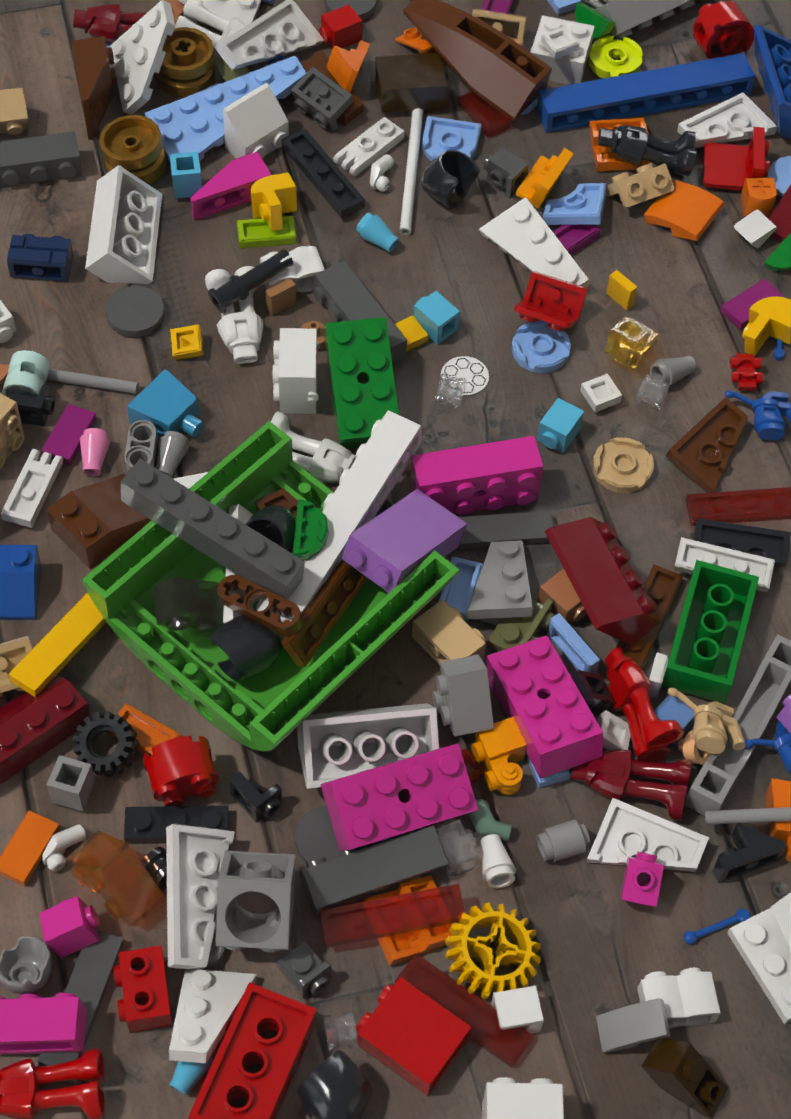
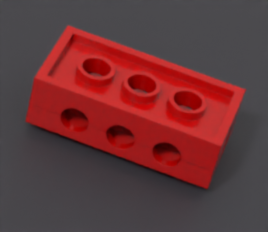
M249 982L189 1113L188 1119H276L317 1024V1009ZM266 1032H273L277 1034L272 1039H263L262 1037H260L262 1034ZM258 1065L262 1067V1069L257 1073H248L247 1071H245L249 1066ZM236 1099L247 1101V1104L241 1108L230 1106Z

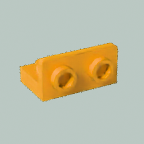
M564 147L558 157L553 154L549 160L544 156H540L515 194L521 199L526 197L532 206L539 209L563 174L574 153Z

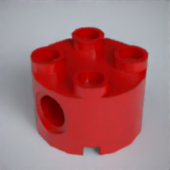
M722 1L713 5L705 4L700 8L699 16L693 26V37L706 57L714 59L740 54L742 51L746 53L754 41V28L735 1Z
M191 735L173 738L152 748L153 755L150 756L147 752L143 755L145 770L150 777L153 798L163 802L164 806H180L184 803V798L194 795L204 798L217 792L216 784L219 782V774L213 765L209 741L204 736H198V741L194 742Z

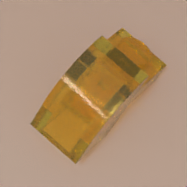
M626 315L611 329L605 347V354L628 368L635 369L639 366L642 356L657 343L660 334Z

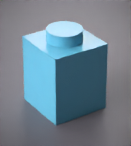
M198 152L170 154L174 198L192 197L202 188Z
M434 291L427 297H422L414 305V317L435 344L438 345L459 330L460 311L438 291Z
M557 398L540 421L537 440L542 442L547 448L564 453L581 430L584 411Z

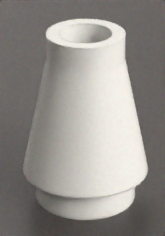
M497 834L483 837L481 839L483 880L491 888L509 886L515 880L516 867L503 846L501 837Z

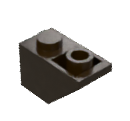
M668 1038L657 1039L641 1066L660 1089L708 1118L713 1116L728 1089L691 1043Z

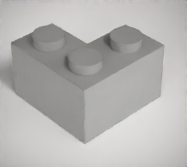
M479 654L439 662L441 675L436 676L437 691L432 692L436 711L440 710L443 725H449L455 737L493 729L488 672Z

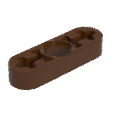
M229 575L220 581L218 594L226 607L283 636H292L303 627L304 619L299 607L295 603L239 575ZM239 588L245 599L243 600L242 596L237 593L229 595L228 592L230 590L236 591ZM266 599L269 601L266 609L262 611L252 610V606L257 600ZM278 610L279 614L286 618H289L292 614L293 620H285L282 623L281 618L278 614H276V611Z

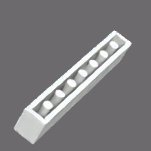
M388 410L382 420L378 419L375 422L368 442L361 444L358 448L355 462L351 468H346L343 471L336 491L334 493L331 492L325 499L322 513L327 517L329 530L326 545L317 555L304 560L303 580L287 599L299 607L301 614L342 560L350 534L371 521L381 508L410 462L411 455L415 454L422 443L421 425ZM260 599L257 611L266 609L269 601ZM278 610L276 611V614L280 616L282 623L285 620H293L292 614L289 618H286L280 615Z

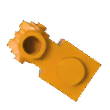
M514 717L493 723V729L476 732L475 742L471 745L476 761L478 763L482 762L486 769L484 776L491 792L498 790V792L504 795H513L521 787L523 771L516 762L524 760L527 746Z

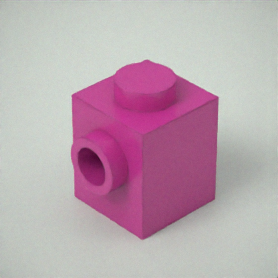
M637 851L636 857L628 856L620 895L621 900L657 907L664 864L657 862V855Z
M78 896L63 900L58 905L39 913L44 942L60 958L99 941L96 926L100 925L98 914L93 906H87Z

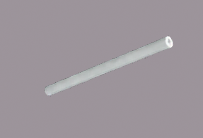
M419 108L412 111L399 231L402 235H409L411 233L423 110Z

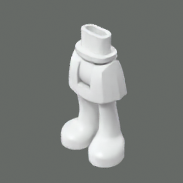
M188 0L183 9L184 17L179 16L175 28L188 27L198 29L206 33L212 40L213 48H216L220 42L244 28L247 24L236 16L231 21L219 17L204 8L201 0ZM199 21L223 32L221 36L194 22Z
M241 267L236 270L234 276L238 275L240 277L254 267ZM224 269L210 271L205 276L207 289H218L229 281V277H231L229 272ZM257 287L249 291V295L245 300H238L241 312L235 313L232 303L226 307V312L221 313L222 319L217 324L219 335L225 346L229 349V353L234 356V362L237 364L252 363L258 360L257 351L260 349L263 319L255 313L253 304V293Z
M279 411L274 414L271 423L292 438V449L313 455V457H308L292 452L293 461L307 472H310L321 483H338L343 471L346 468H351L355 462L356 455L339 443L326 438L319 441L298 435L290 430L287 415Z

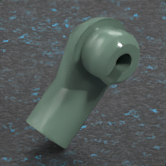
M477 799L478 810L469 813V818L476 831L484 836L497 834L501 837V840L509 841L512 825L495 821L489 809V803L486 800Z

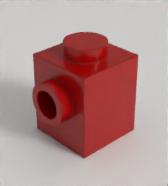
M348 4L321 15L319 33L324 39L323 42L328 43L332 49L334 46L345 48L362 40V20Z

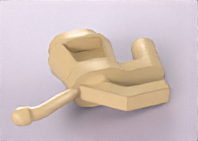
M668 689L667 693L670 696L678 697L694 711L695 722L692 736L697 748L710 754L723 752L728 740L726 732L729 735L734 750L738 751L746 747L739 723L731 717L734 714L733 708L717 701L697 706L683 693L677 691V689Z

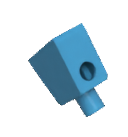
M166 369L127 405L129 423L132 425L139 420L150 421L156 427L157 437L159 438L164 436L166 431L178 433L184 431L193 438H196L204 429V422L197 418L199 409L196 396Z

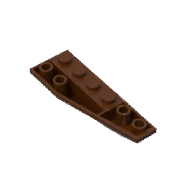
M413 0L404 8L403 13L468 88L512 121L538 97L539 90L547 88L552 68L510 37L484 21L440 0Z

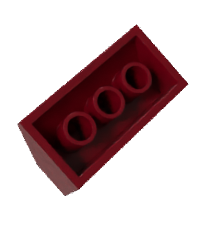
M592 517L550 527L545 531L596 630L633 645L661 622L655 611L657 609L655 601L645 593L642 587L644 584L643 579L632 569L628 562L630 560L629 554L618 544L615 538L617 537V532L608 522L602 523Z
M56 675L36 697L25 691L0 708V784L76 733L78 725L84 727L86 724L84 719L89 716L91 718L88 703L69 680Z

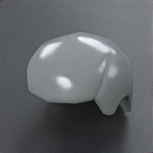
M22 936L18 938L14 948L10 950L3 949L0 956V984L14 994L30 993L43 987L53 967L48 945L38 937Z

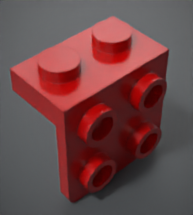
M753 128L749 146L706 143L704 147L703 185L708 188L742 191L745 178L767 177L769 160H765V157L768 156L769 140L765 139V128Z
M532 271L524 299L515 304L514 311L520 313L519 317L523 320L536 322L539 319L548 322L547 327L564 331L565 328L570 329L579 322L589 288Z

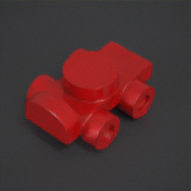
M736 353L735 357H730V369H736V371L731 373V383H737L738 390L756 391L757 384H762L763 373L755 372V369H761V358H754L753 354Z

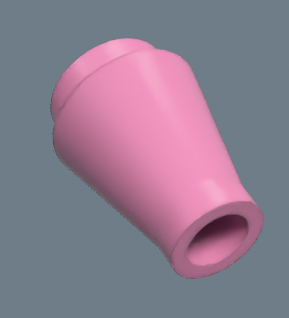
M85 429L80 437L82 473L87 476H99L101 474V468L110 445L108 433L102 429Z

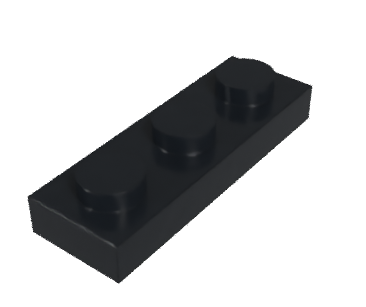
M228 805L125 807L124 842L125 844H166V828L172 824L229 831Z

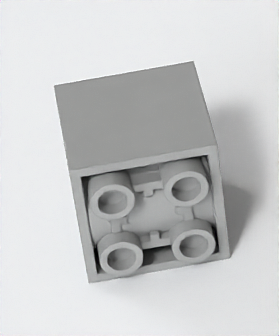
M225 851L218 876L216 946H225L229 950H242L245 947L260 948L265 952H278L281 949L288 950L293 923L295 854ZM244 892H260L272 898L278 907L268 913L255 914L243 909L236 902L235 897Z

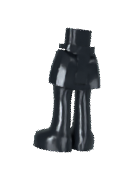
M614 126L612 130L601 127L599 130V146L608 147L609 152L616 153L621 159L636 166L640 165L641 160L650 161L657 165L666 163L669 170L678 175L688 177L692 172L696 158V150L693 149L696 133L692 131H684L680 138L673 142L656 138L647 134L645 128L637 126Z

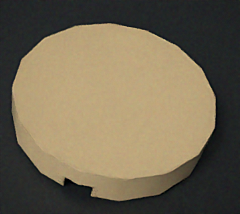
M617 437L610 439L608 443L601 444L597 448L593 457V473L597 481L606 489L616 493L639 491L649 483L653 475L654 458L652 454L645 450V446L641 442L631 438Z

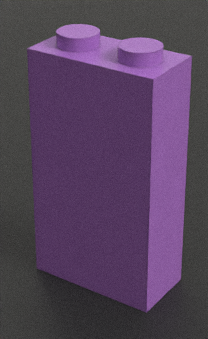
M416 489L351 533L342 559L389 593L433 551H437L445 557L458 548L467 523L419 489Z

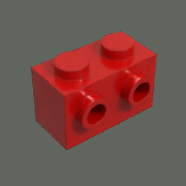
M162 945L118 952L120 965L113 966L116 988H123L124 999L117 1000L120 1022H127L129 1033L173 1026Z

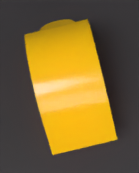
M289 172L263 177L257 180L251 187L253 219L261 217L262 221H267L271 231L283 229V213L297 211L296 185Z
M767 297L757 301L749 308V323L742 335L744 339V352L753 354L755 357L769 335L787 344H791L790 299Z

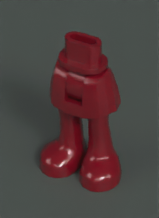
M120 4L88 7L87 11L75 9L73 28L85 29V33L88 34L89 32L92 37L104 36L105 41L114 43L146 13L121 12Z
M631 750L603 751L602 757L573 767L571 779L585 782V787H590L591 790L601 795L615 798L619 801L624 796L659 801L666 805L670 818L681 821L692 761L681 759L674 763L644 762L632 759ZM632 775L655 778L668 781L671 784L639 781L630 779V777Z

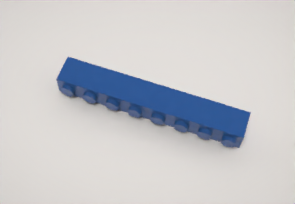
M744 53L539 90L536 111L545 132L552 133L589 126V121L627 119L728 100L743 92L750 96L755 74Z

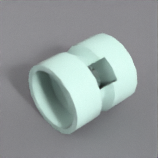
M22 350L14 353L10 360L2 394L6 397L8 393L27 394L38 398L42 385L45 384L48 377L49 361L41 354L33 351Z

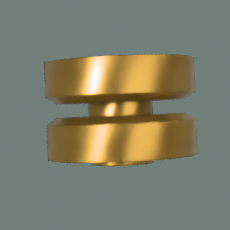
M174 28L172 36L167 35L162 51H165L166 54L159 74L156 73L158 85L164 92L174 97L185 98L213 85L216 77L214 48L212 40L206 33L195 28Z
M127 115L116 118L102 130L99 143L107 173L120 165L148 185L158 180L164 173L167 159L159 126L152 119L142 115Z

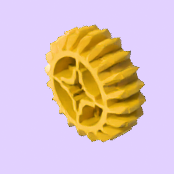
M490 902L483 905L482 911L475 905L470 908L469 915L465 912L461 913L458 917L459 923H453L449 930L452 935L447 937L445 945L451 949L445 953V959L455 961L450 965L449 972H460L461 975L457 979V985H461L465 981L471 984L468 988L469 994H473L479 988L481 989L482 999H487L491 991L495 993L525 988L529 985L528 979H533L537 974L534 967L539 965L541 957L534 953L540 950L541 943L531 941L537 934L536 930L525 929L529 922L528 918H523L521 921L515 918L517 916V909H512L507 914L505 913L504 904H499L495 911ZM491 927L487 937L477 936L476 939L468 937V934L475 929ZM505 934H507L511 938L514 944L510 943L506 939ZM492 942L494 953L497 955L494 960L492 955V949L489 947ZM470 957L476 959L480 963L481 969H479L474 964ZM510 963L517 965L516 971L510 974L495 975L499 965L509 966Z

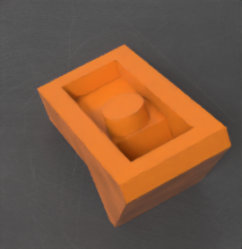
M360 40L356 50L351 48L350 51L334 46L327 63L329 72L339 85L349 93L355 84L370 47L369 43Z

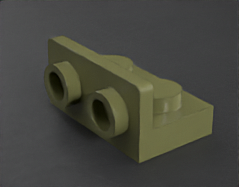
M547 598L542 605L532 600V617L502 618L489 637L487 647L499 652L538 639L542 629L548 631L550 618L555 616L552 613L554 601Z

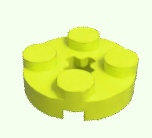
M605 36L593 43L588 65L597 76L603 79L637 73L641 71L642 49L630 38L623 37V40L614 39V36Z

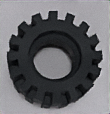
M105 711V715H102L100 712L93 713L95 718L86 717L84 719L86 722L84 727L78 725L76 729L80 733L79 736L74 735L73 741L77 744V746L73 747L74 753L78 755V761L91 764L93 772L97 775L102 776L104 774L110 777L113 776V772L121 774L124 772L122 769L124 766L129 768L133 764L130 762V759L132 757L136 758L138 755L135 751V747H139V741L135 738L138 735L132 728V725L118 714L114 715ZM104 732L115 733L118 739L116 750L109 756H99L94 748L97 737Z

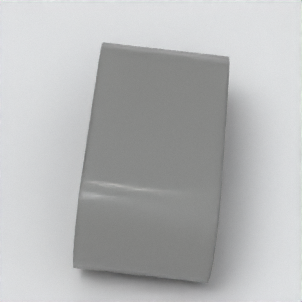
M136 421L128 430L125 449L127 473L139 459L156 468L158 455L156 427L150 421Z

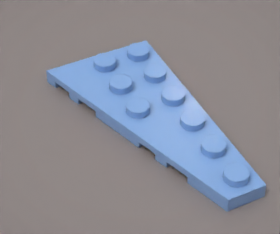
M295 55L145 112V117L152 119L159 126L163 147L169 163L170 154L198 152L200 161L204 158V153L212 147H219L225 143L223 109L265 83L270 85L276 99H284L292 93L291 89L306 72Z

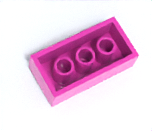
M529 436L411 455L409 491L412 493L419 489L454 515H467L474 511L487 509L497 510L505 506L517 504L528 505L538 501L543 463L535 437Z
M547 635L487 656L489 684L507 718L514 717L527 745L526 753L540 779L602 757L603 731Z
M459 743L320 784L339 851L351 850L478 810ZM400 791L403 794V802L398 797Z

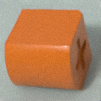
M745 178L740 196L745 217L757 209L767 218L771 216L777 196L774 178Z

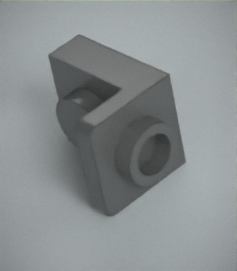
M306 941L277 961L278 969L302 999L310 993L313 995L320 993L330 982V964L327 961L322 962Z

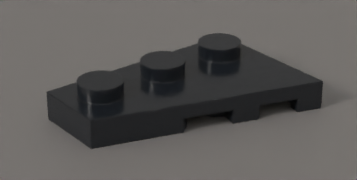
M697 518L693 540L774 559V567L786 566L788 562L791 532Z

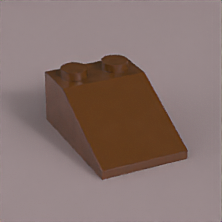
M104 36L71 41L88 140L95 138L113 98L112 84H117L115 68H110L109 64H114L112 47L106 48Z
M125 474L73 490L46 508L51 530L89 569L120 548L151 521L121 501L120 481L126 476Z

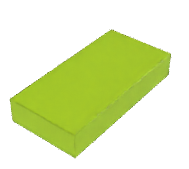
M294 216L282 217L283 229L271 231L267 221H262L261 218L237 220L239 248L297 244Z

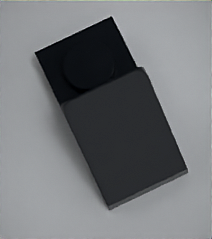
M738 823L732 833V839L737 848H731L722 852L718 856L712 872L717 882L721 883L779 862L787 847L779 839Z

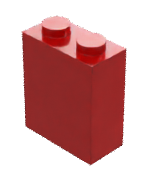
M400 977L394 986L388 984L383 989L377 999V1002L380 1004L373 1014L367 1012L359 1021L356 1027V1031H358L357 1046L428 1096L470 1039L472 1027Z

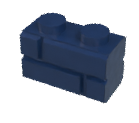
M33 234L12 235L7 256L10 277L69 282L73 263L71 239H65L61 236H53L51 238L36 237Z

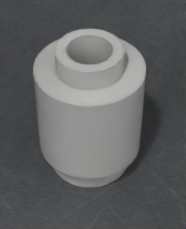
M575 819L545 828L543 833L536 835L538 849L544 861L552 859L553 862H557L586 852V844L590 843L585 825H579Z

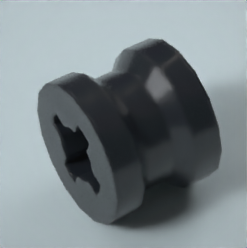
M161 846L150 851L137 869L142 877L149 878L152 881V887L156 891H162L167 888V851Z

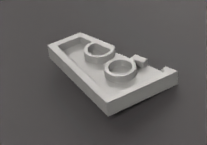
M523 540L491 542L468 608L467 620L532 617L533 606Z

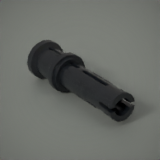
M282 249L240 277L232 275L226 284L218 289L211 288L208 290V295L215 308L220 313L226 312V307L239 299L245 300L250 290L286 268L293 266L292 257L280 263V260L290 255L288 251Z

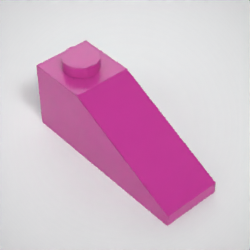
M258 152L232 160L190 197L194 221L251 201L252 185L257 180L271 175Z

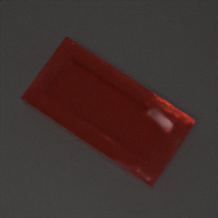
M473 91L458 97V105L474 123L482 124L481 131L487 138L511 128V120Z

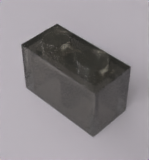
M172 577L155 585L157 625H168L171 630L175 631L198 628L199 633L215 632L218 626L224 624V604L218 594L219 583Z

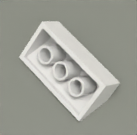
M120 165L97 180L85 269L107 283L150 284L153 282L162 193Z
M428 703L310 714L297 726L298 748L307 789L321 787L320 784L439 749L436 707Z

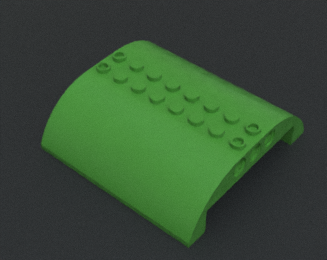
M270 421L189 488L228 514L230 506L239 504L253 515L257 512L255 501L283 488L297 500L311 501L321 511H323L325 499L332 492L293 461L292 438ZM151 520L85 576L82 582L108 625L128 649L155 676L230 738L254 750L271 751L459 574L460 569L437 551H433L389 593L368 578L306 667L297 666L282 645L279 657L270 668L241 681H234L221 670L218 662L225 661L229 657L219 646L213 644L210 640V636L215 630L224 625V604L218 594V585L225 578L226 567ZM260 599L253 604L254 611H257Z

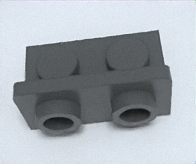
M314 67L291 89L296 108L303 114L308 112L322 128L328 127L334 132L339 128L336 120L354 102L352 94Z

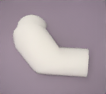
M388 154L383 155L371 166L370 185L374 190L378 189L381 192L388 189L389 185L387 183L390 182L387 177H384V172L394 164L393 158Z
M77 824L51 837L42 854L43 864L48 865L49 870L56 872L65 866L66 858L63 856L66 848L86 839L83 827Z

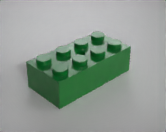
M386 317L325 323L324 339L337 441L346 449H356L361 444H366L371 437V430L378 419L382 420L388 410L399 415ZM358 381H365L367 383L361 384Z
M696 560L661 686L675 688L677 691L722 704L726 703L732 687L759 581L758 576Z

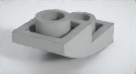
M661 998L636 1003L596 1016L602 1053L604 1054L638 1047L639 1043L670 1037L664 1001Z

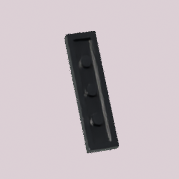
M302 129L282 139V148L340 218H344L365 207L363 196L306 129Z

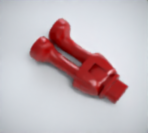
M621 647L614 648L605 659L609 669L607 671V680L610 681L608 689L615 701L612 704L613 710L615 712L623 711L626 716L637 759L644 762L660 761L670 753L668 744L681 738L684 731L676 720H660L657 717L649 697L651 684L647 676L631 657L625 656Z
M100 1048L91 1049L76 1060L55 1065L35 1067L33 1060L30 1058L2 1068L0 1070V1114L28 1119L33 1118L39 1110L74 1106L82 1108L90 1119H103L105 1115V1098L100 1082H104L105 1065L102 1050ZM69 1080L88 1082L75 1086L40 1090V1084Z

